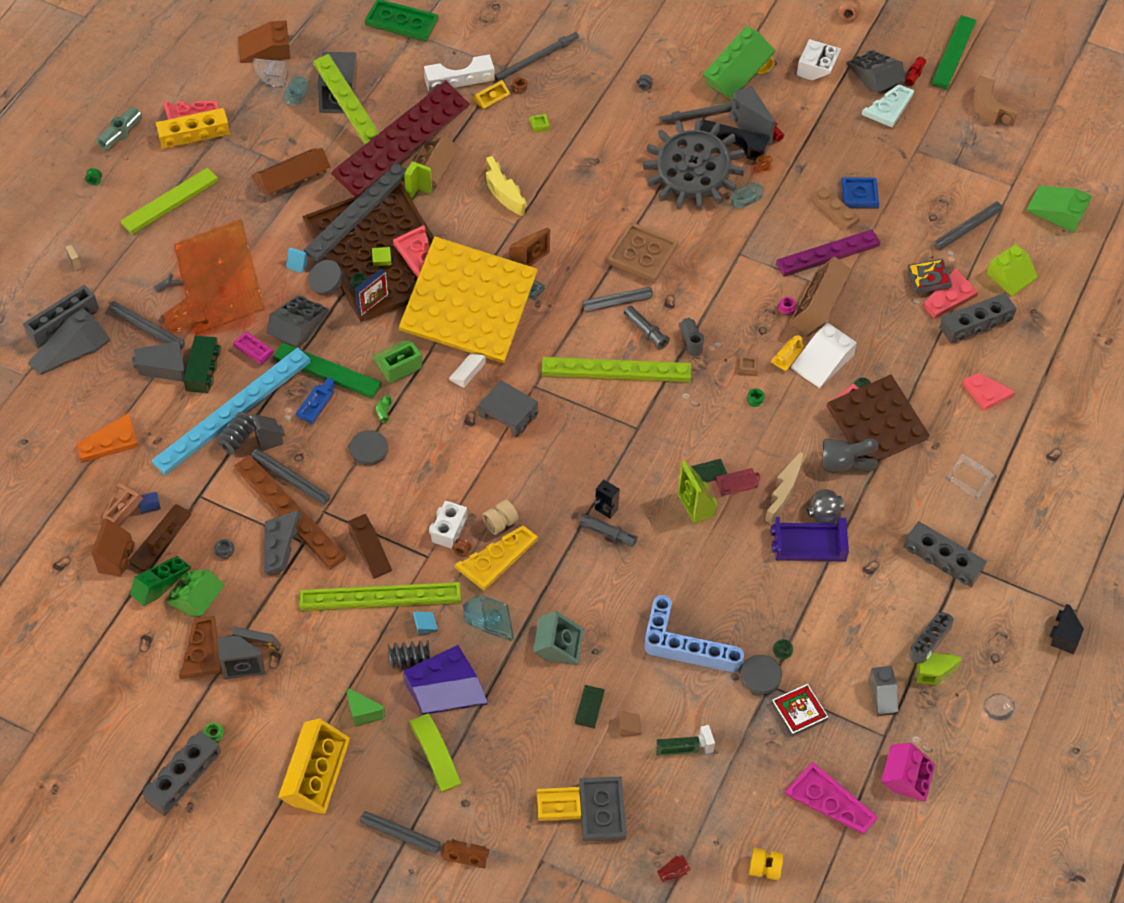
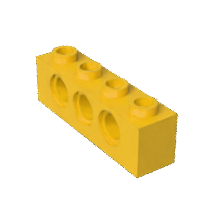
M224 108L155 122L162 149L230 134Z

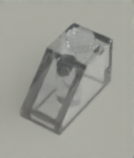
M253 59L255 73L268 87L285 88L288 78L287 62Z

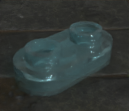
M297 76L291 80L284 93L287 104L297 105L301 102L308 90V81L305 77Z
M751 183L734 191L731 202L735 207H746L763 197L764 188L758 183Z

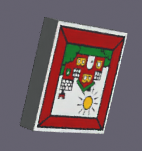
M808 684L779 696L771 702L792 737L828 720V715Z

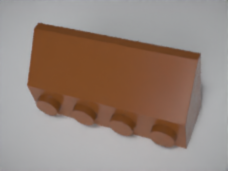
M313 148L251 176L263 194L273 196L280 193L279 189L284 187L289 189L296 186L295 182L301 180V183L310 180V176L314 174L319 176L326 173V169L330 168V164L323 148Z

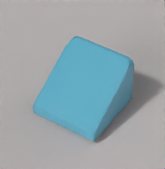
M290 247L286 268L302 273L308 264L306 252Z
M413 612L418 636L438 631L433 612Z

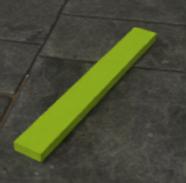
M460 582L300 590V611L461 603Z

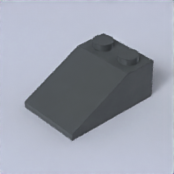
M751 86L735 91L731 101V120L740 129L770 136L769 146L772 145L775 120L754 88Z

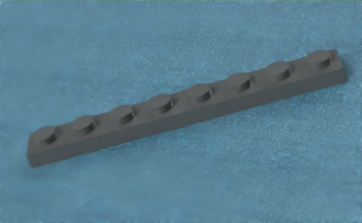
M396 162L393 163L384 175L368 187L304 249L306 255L319 262L405 179L404 173L407 169Z

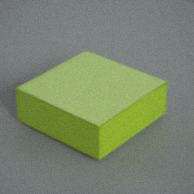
M546 114L529 116L533 133L550 130Z
M390 247L372 248L373 266L391 265Z

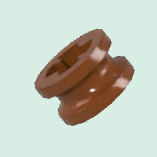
M521 77L515 78L512 82V90L518 94L524 93L527 90V80Z
M457 538L452 546V550L462 557H466L469 553L468 551L472 548L471 544L462 538Z

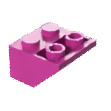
M912 743L891 745L881 782L895 793L926 801L935 763Z

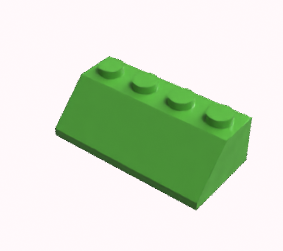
M746 25L703 73V76L709 87L733 100L734 92L743 89L776 51L759 32Z

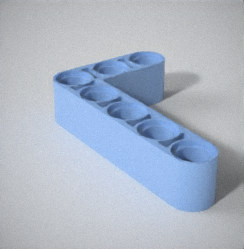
M659 595L654 599L644 649L648 654L728 672H737L741 669L744 653L739 647L666 632L671 612V599L665 595ZM671 645H675V646H677L678 648H672V647H670V646H671ZM730 658H736L738 661H732Z

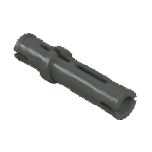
M585 513L580 519L579 525L605 535L614 542L618 541L631 548L637 542L638 536L622 530L619 526H611Z

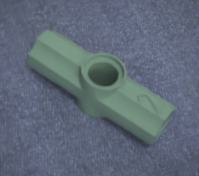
M132 107L121 117L113 118L110 121L111 126L96 139L97 144L106 151L118 140L127 138L128 131L142 119V114L137 108Z

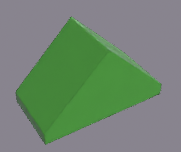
M348 688L346 691L354 726L384 719L385 708L383 705Z

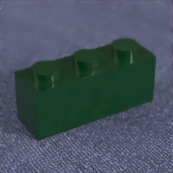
M195 335L183 380L186 391L208 393L210 386H213V371L217 370L216 359L221 354V345H218L217 337Z

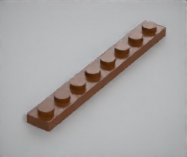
M250 455L234 465L235 470L279 516L297 510L302 513L301 520H298L296 524V534L330 570L346 559L345 553Z

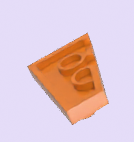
M129 413L76 443L81 462L138 447Z

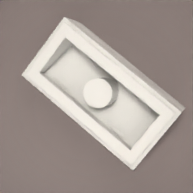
M470 353L449 377V380L465 388L486 364V357Z

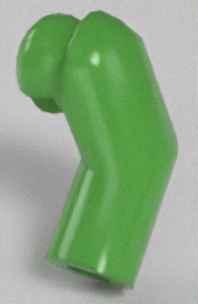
M388 395L381 398L375 408L381 423L389 421L387 411L391 407L393 399Z

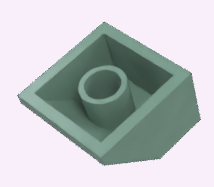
M558 611L540 616L533 653L546 661L577 665L579 664L584 628Z

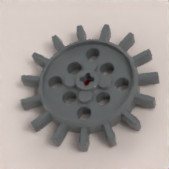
M696 118L695 129L684 131L683 125L678 120L676 121V131L678 134L669 137L663 130L660 129L658 131L659 138L664 142L661 148L651 144L647 145V152L657 155L658 158L657 161H643V169H658V175L648 178L647 185L651 187L658 183H663L665 188L659 193V200L663 201L672 192L679 196L677 199V209L682 208L685 198H696L697 209L702 210V197L712 195L718 205L722 203V197L718 192L722 186L735 193L737 185L728 180L729 174L743 176L744 167L732 166L731 160L744 158L743 149L729 152L727 147L735 142V135L731 134L724 140L717 137L720 131L719 123H716L709 133L701 131L700 118ZM680 145H685L686 147H685V148H680L679 146H680ZM697 149H702L703 151H702V152H696L695 150H697ZM713 153L720 154L719 156H712ZM675 159L681 160L678 163L674 162ZM712 167L714 170L708 171L707 168ZM672 173L676 174V176L669 177L668 175ZM686 178H692L693 180H692V181H686L685 179H686ZM703 182L710 183L709 185H702Z

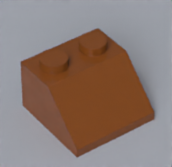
M108 519L103 520L91 553L98 573L121 577L123 571L128 567V557L134 551L135 542L132 540L131 533Z

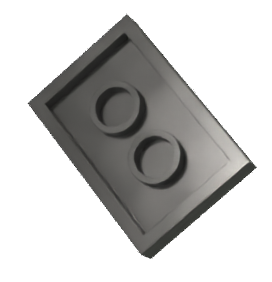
M622 776L579 778L583 841L626 839Z

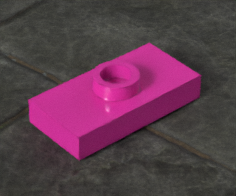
M247 331L233 342L235 348L260 365L274 354L273 349Z

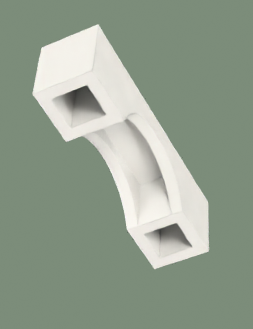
M490 54L473 57L472 63L462 70H450L441 63L424 66V78L429 93L444 81H447L453 88L495 81L494 66Z

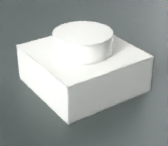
M709 725L701 726L700 734L697 735L700 748H704L705 754L714 752L715 741Z

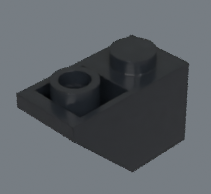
M1066 604L1064 610L1059 609L1055 621L1059 623L1057 626H1053L1049 637L1053 639L1050 646L1074 654L1084 628L1072 607Z

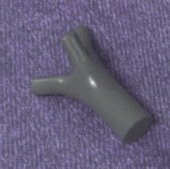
M170 273L165 280L155 285L154 289L156 292H159L171 285H183L184 282L172 280L173 274Z

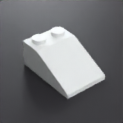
M827 322L814 335L793 363L791 369L820 389L854 356L857 342Z

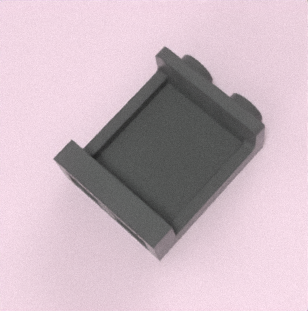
M502 380L498 382L479 404L480 417L484 419L488 415L511 428L515 437L520 432L525 431L530 420H534L539 412L538 401Z

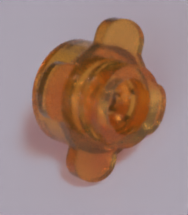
M766 155L757 157L755 160V171H770L772 169V157Z

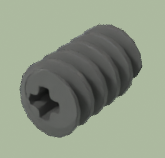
M244 412L236 414L231 423H228L226 428L222 430V433L217 436V441L222 449L231 455L235 454L234 449H239V443L243 444L245 442L244 438L248 439L249 437L248 433H253L254 431L252 417Z
M427 640L425 646H423L422 641H419L417 647L411 641L408 648L405 642H402L401 648L398 647L397 643H394L393 649L388 644L391 668L394 669L396 663H398L400 668H403L404 662L410 668L413 661L417 665L421 661L429 659V640Z

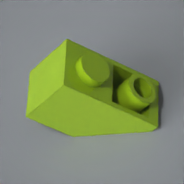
M933 652L926 662L917 663L916 683L938 685L958 670L961 657L954 654L944 655Z

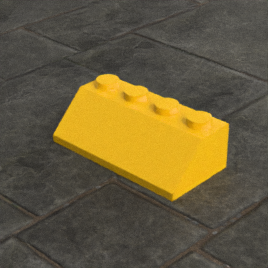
M320 718L304 722L278 798L295 808L325 814L350 737Z

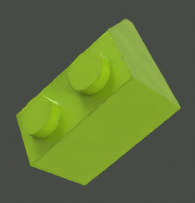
M1014 244L992 259L987 270V275L1011 296H1014L1038 278L1029 254L1017 244Z

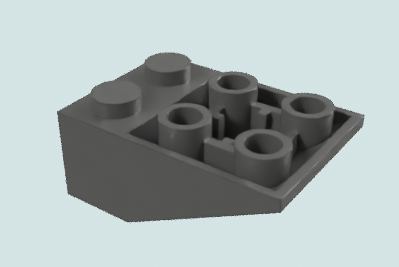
M876 50L867 51L866 54L855 56L847 62V65L865 86L877 93L905 81L903 62L881 54Z
M296 296L270 313L266 333L299 347L310 338L329 312V309L323 307L320 303L307 300L306 297Z

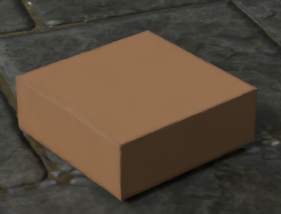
M740 355L739 374L757 376L758 357Z

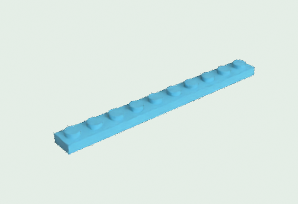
M297 347L152 460L153 465L166 476L220 434L227 424L231 423V420L235 418L238 412L247 413L311 363L310 358Z

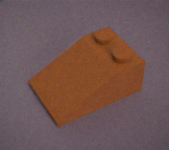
M287 20L268 22L238 36L240 63L291 59Z

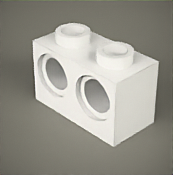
M445 501L443 506L437 510V519L435 523L432 522L429 534H431L432 543L452 549L467 520V507Z

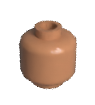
M842 0L838 9L839 16L845 21L855 20L860 13L859 1Z

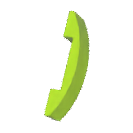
M429 713L410 720L411 728L421 744L441 793L460 786L461 782L452 759Z

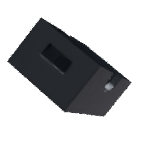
M603 479L596 488L595 510L611 519L618 511L620 489Z

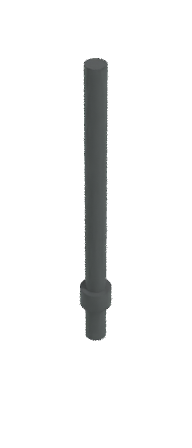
M574 32L567 37L563 36L556 43L494 75L495 80L499 81L560 47L568 46L570 42L579 38L578 33Z
M727 103L686 112H672L670 115L660 116L659 120L660 123L676 122L678 120L681 121V119L732 109V104Z

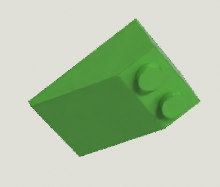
M1039 185L1026 211L1075 232L1087 210L1092 195L1075 188Z

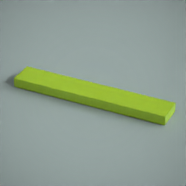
M206 168L121 220V224L133 235L219 182L218 177L210 169Z

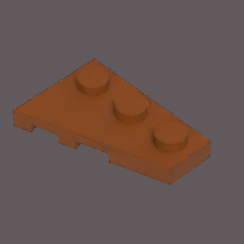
M215 616L194 619L189 637V645L179 674L180 679L222 673L219 661Z

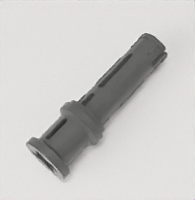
M631 305L624 310V315L645 333L646 339L651 340L658 350L667 346L670 338L667 335H663L659 331L658 326L650 324Z

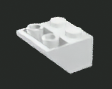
M809 39L799 60L796 76L815 80L830 74L841 48Z

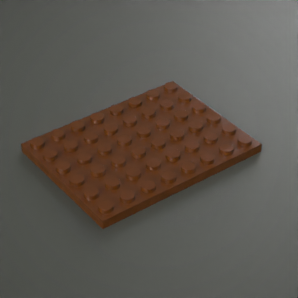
M401 183L324 256L325 260H333L341 267L343 275L340 287L360 322L407 305L418 278L393 245V240L423 225L425 226L429 247L434 239L433 234ZM353 197L302 216L303 222L312 238L315 239L357 198ZM390 247L391 265L373 266L372 248ZM382 268L386 272L388 295L361 316L357 313L355 288Z

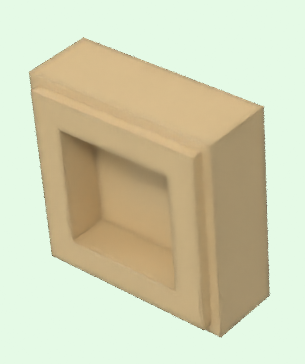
M72 245L66 246L68 259L74 270L81 269L79 257Z

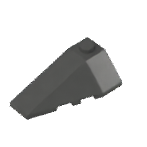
M80 308L66 319L30 359L28 364L39 374H44L61 367L64 362L72 359L75 361L80 359L79 356L88 352L92 354L98 351L110 341V338L97 320L85 309Z

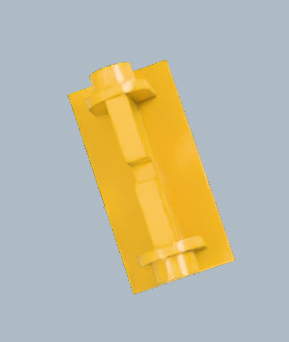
M797 335L790 338L770 363L787 371L806 347L802 345V337Z

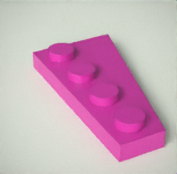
M814 762L785 791V795L863 835L878 820L874 813Z

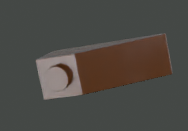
M363 514L349 520V534L373 578L375 579L391 572L392 568L367 515Z

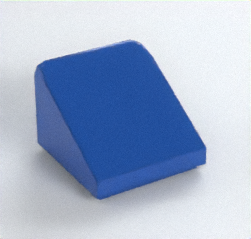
M157 492L140 495L143 498L139 503L141 514L161 509Z

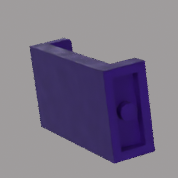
M776 517L775 523L771 524V536H774L772 553H775L776 560L847 561L849 545L846 518H838L837 524L780 523V517Z

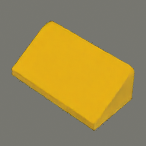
M500 80L475 94L472 99L484 110L511 94L503 80Z

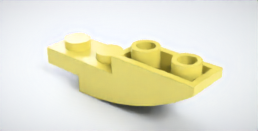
M493 156L487 157L486 184L505 207L520 216H524L527 203L525 198L520 195L519 186L515 185L512 179L507 180L505 174L502 175L500 164L494 160Z

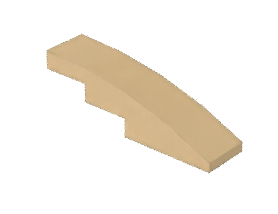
M801 452L777 477V489L772 493L770 503L772 505L767 510L765 521L770 524L783 511L792 495L802 463L803 453Z

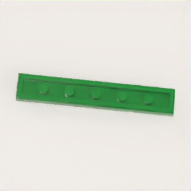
M963 15L960 16L931 85L948 90L977 19Z
M282 342L273 356L274 360L281 361L296 348ZM301 350L310 358L311 362L301 370L323 380L329 377L335 380L334 384L370 399L375 397L382 386L378 380Z

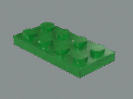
M376 0L365 19V25L427 42L439 20V15L385 0Z

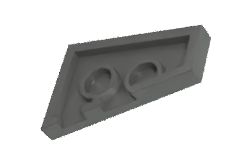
M299 510L265 521L264 573L268 576L286 570L292 550L290 544L293 536H296L297 533L296 524L302 517V513Z

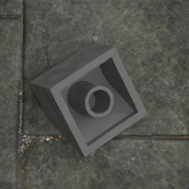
M227 635L223 638H218L219 661L224 679L265 674L263 658L259 649L240 636Z

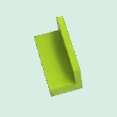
M412 161L404 173L405 190L411 199L418 189L427 193L432 192L431 168Z

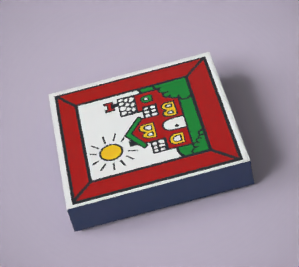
M382 268L355 288L357 313L361 316L388 295L386 272Z

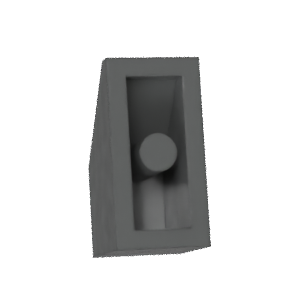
M256 414L251 415L255 437L261 451L283 444L282 436H285L282 425L278 426L276 419Z
M892 666L872 668L868 680L877 716L898 714L897 683Z

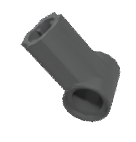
M685 318L679 323V329L686 342L687 352L690 355L698 356L703 352L704 335L699 332L693 319Z

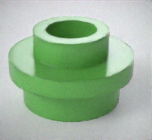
M211 722L205 726L203 733L217 743L223 738L224 729L220 724ZM212 732H217L214 736L210 735Z

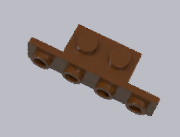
M175 504L129 559V564L143 572L146 571L188 520L191 512Z

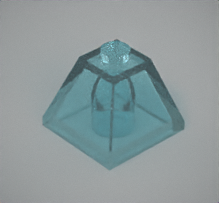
M480 594L463 604L464 618L467 624L483 632L510 641L514 639L508 604Z

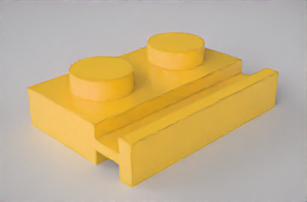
M579 787L537 789L538 821L581 819Z

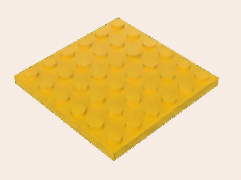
M434 236L400 322L399 331L468 353L484 355L487 359L504 364L538 269Z

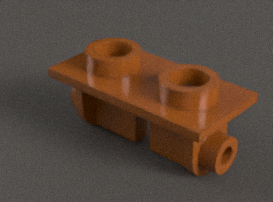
M454 839L445 842L443 860L486 868V861L490 850L486 846L471 844L469 848L466 847V842Z

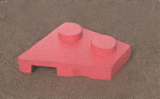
M981 373L964 379L962 383L984 411L1012 398L1015 393L1013 390Z

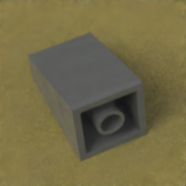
M323 52L322 56L326 54L331 56L355 94L357 75L356 52ZM319 74L317 82L319 113H344Z

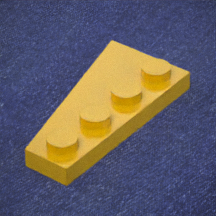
M523 525L503 536L502 540L495 544H489L481 552L473 553L467 560L459 561L455 564V568L485 591L538 541V536Z

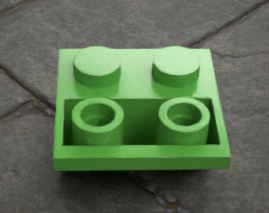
M403 340L372 355V359L389 383L422 368V355L411 341Z
M209 569L188 571L181 577L180 584L170 591V597L166 602L192 617L202 616L225 585Z

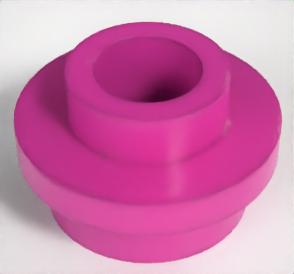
M791 297L782 298L778 304L779 310L784 314L794 313L797 307L795 300Z

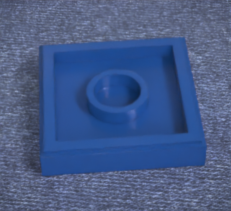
M841 178L843 203L847 207L879 208L876 178Z

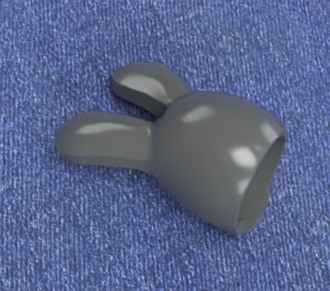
M870 438L856 444H851L843 440L824 439L823 469L829 472H844L850 468L866 472L876 469L878 467L876 459L856 457L875 452L878 448L877 440Z

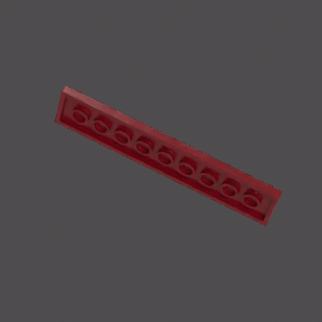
M444 81L337 166L331 174L355 198L359 197L368 187L384 175L393 163L399 164L466 110L470 103L447 81Z

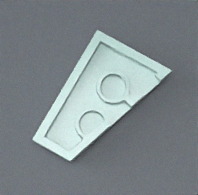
M899 84L887 92L882 99L873 102L872 106L863 109L862 115L893 128L911 100L914 90Z

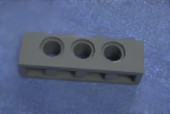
M85 285L81 286L23 323L27 338L37 348L41 347L66 319L80 308L85 309L90 314L97 311L99 307L96 296Z
M1003 293L943 316L939 328L950 343L962 341L971 335H978L984 330L993 329L997 325L1011 322L1017 308L1007 294Z
M920 521L916 523L907 535L903 546L908 552L916 554L928 564L938 567L945 574L953 576L960 583L971 588L982 574L987 563L983 558Z
M201 731L191 736L186 746L173 756L170 764L167 767H163L158 773V777L146 785L142 793L145 802L165 816L221 754L219 744ZM194 754L199 755L197 758H190ZM179 770H185L182 774H176ZM164 786H171L168 790H162Z

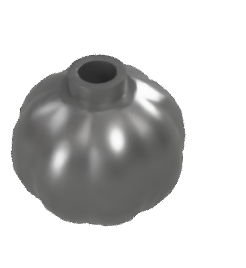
M829 489L817 491L812 496L810 505L807 506L809 517H813L818 523L825 524L836 523L838 518L841 517V511H844L842 497L837 496L834 491Z

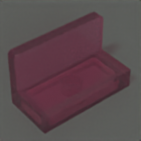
M753 468L716 476L715 481L721 496L758 488L760 474L759 472L754 473Z

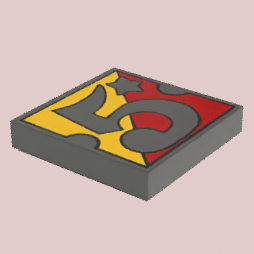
M943 258L908 265V272L916 294L952 287Z
M235 627L233 630V636H240L253 646L280 651L281 643L273 634Z

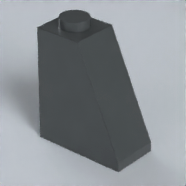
M179 341L134 349L135 357H132L134 368H138L139 375L184 382L185 368Z

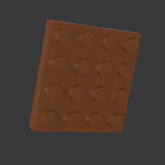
M892 374L831 400L826 405L849 443L856 444L870 438L877 440L878 448L875 452L858 456V458L880 461L930 437Z

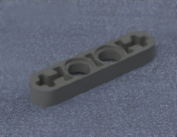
M944 612L935 615L910 648L909 658L913 662L924 663L928 660L951 630L953 617Z

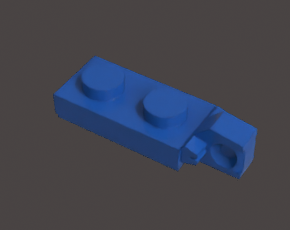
M328 377L323 385L315 386L296 412V417L313 425L333 397L335 380Z

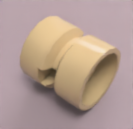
M505 499L495 505V509L490 508L484 512L482 519L488 530L492 534L497 535L505 530L506 526L509 527L519 521V516L514 506Z

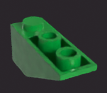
M175 556L135 576L130 595L145 606L159 599L191 569V566L179 556Z

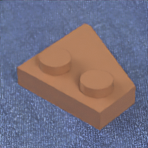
M120 482L116 486L119 490L116 497H111L109 506L102 516L118 526L125 521L127 516L143 500L138 493Z

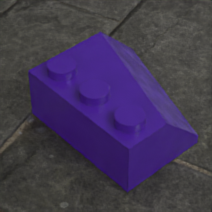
M459 645L403 671L404 683L423 715L444 712L451 708L461 707L463 709L469 708L470 705L480 704L481 706L488 704L479 679Z

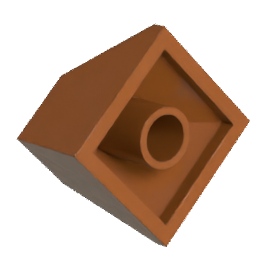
M547 227L522 238L517 243H513L509 248V260L531 267L550 252V229Z

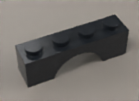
M703 120L701 131L710 133L716 122ZM720 124V131L717 134L719 139L724 140L729 135L734 134L735 142L733 144L743 149L746 159L763 163L768 150L770 136Z

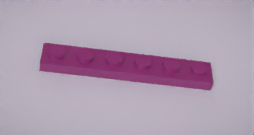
M873 229L777 259L776 265L783 277L823 265L834 256L842 259L879 247L880 240Z

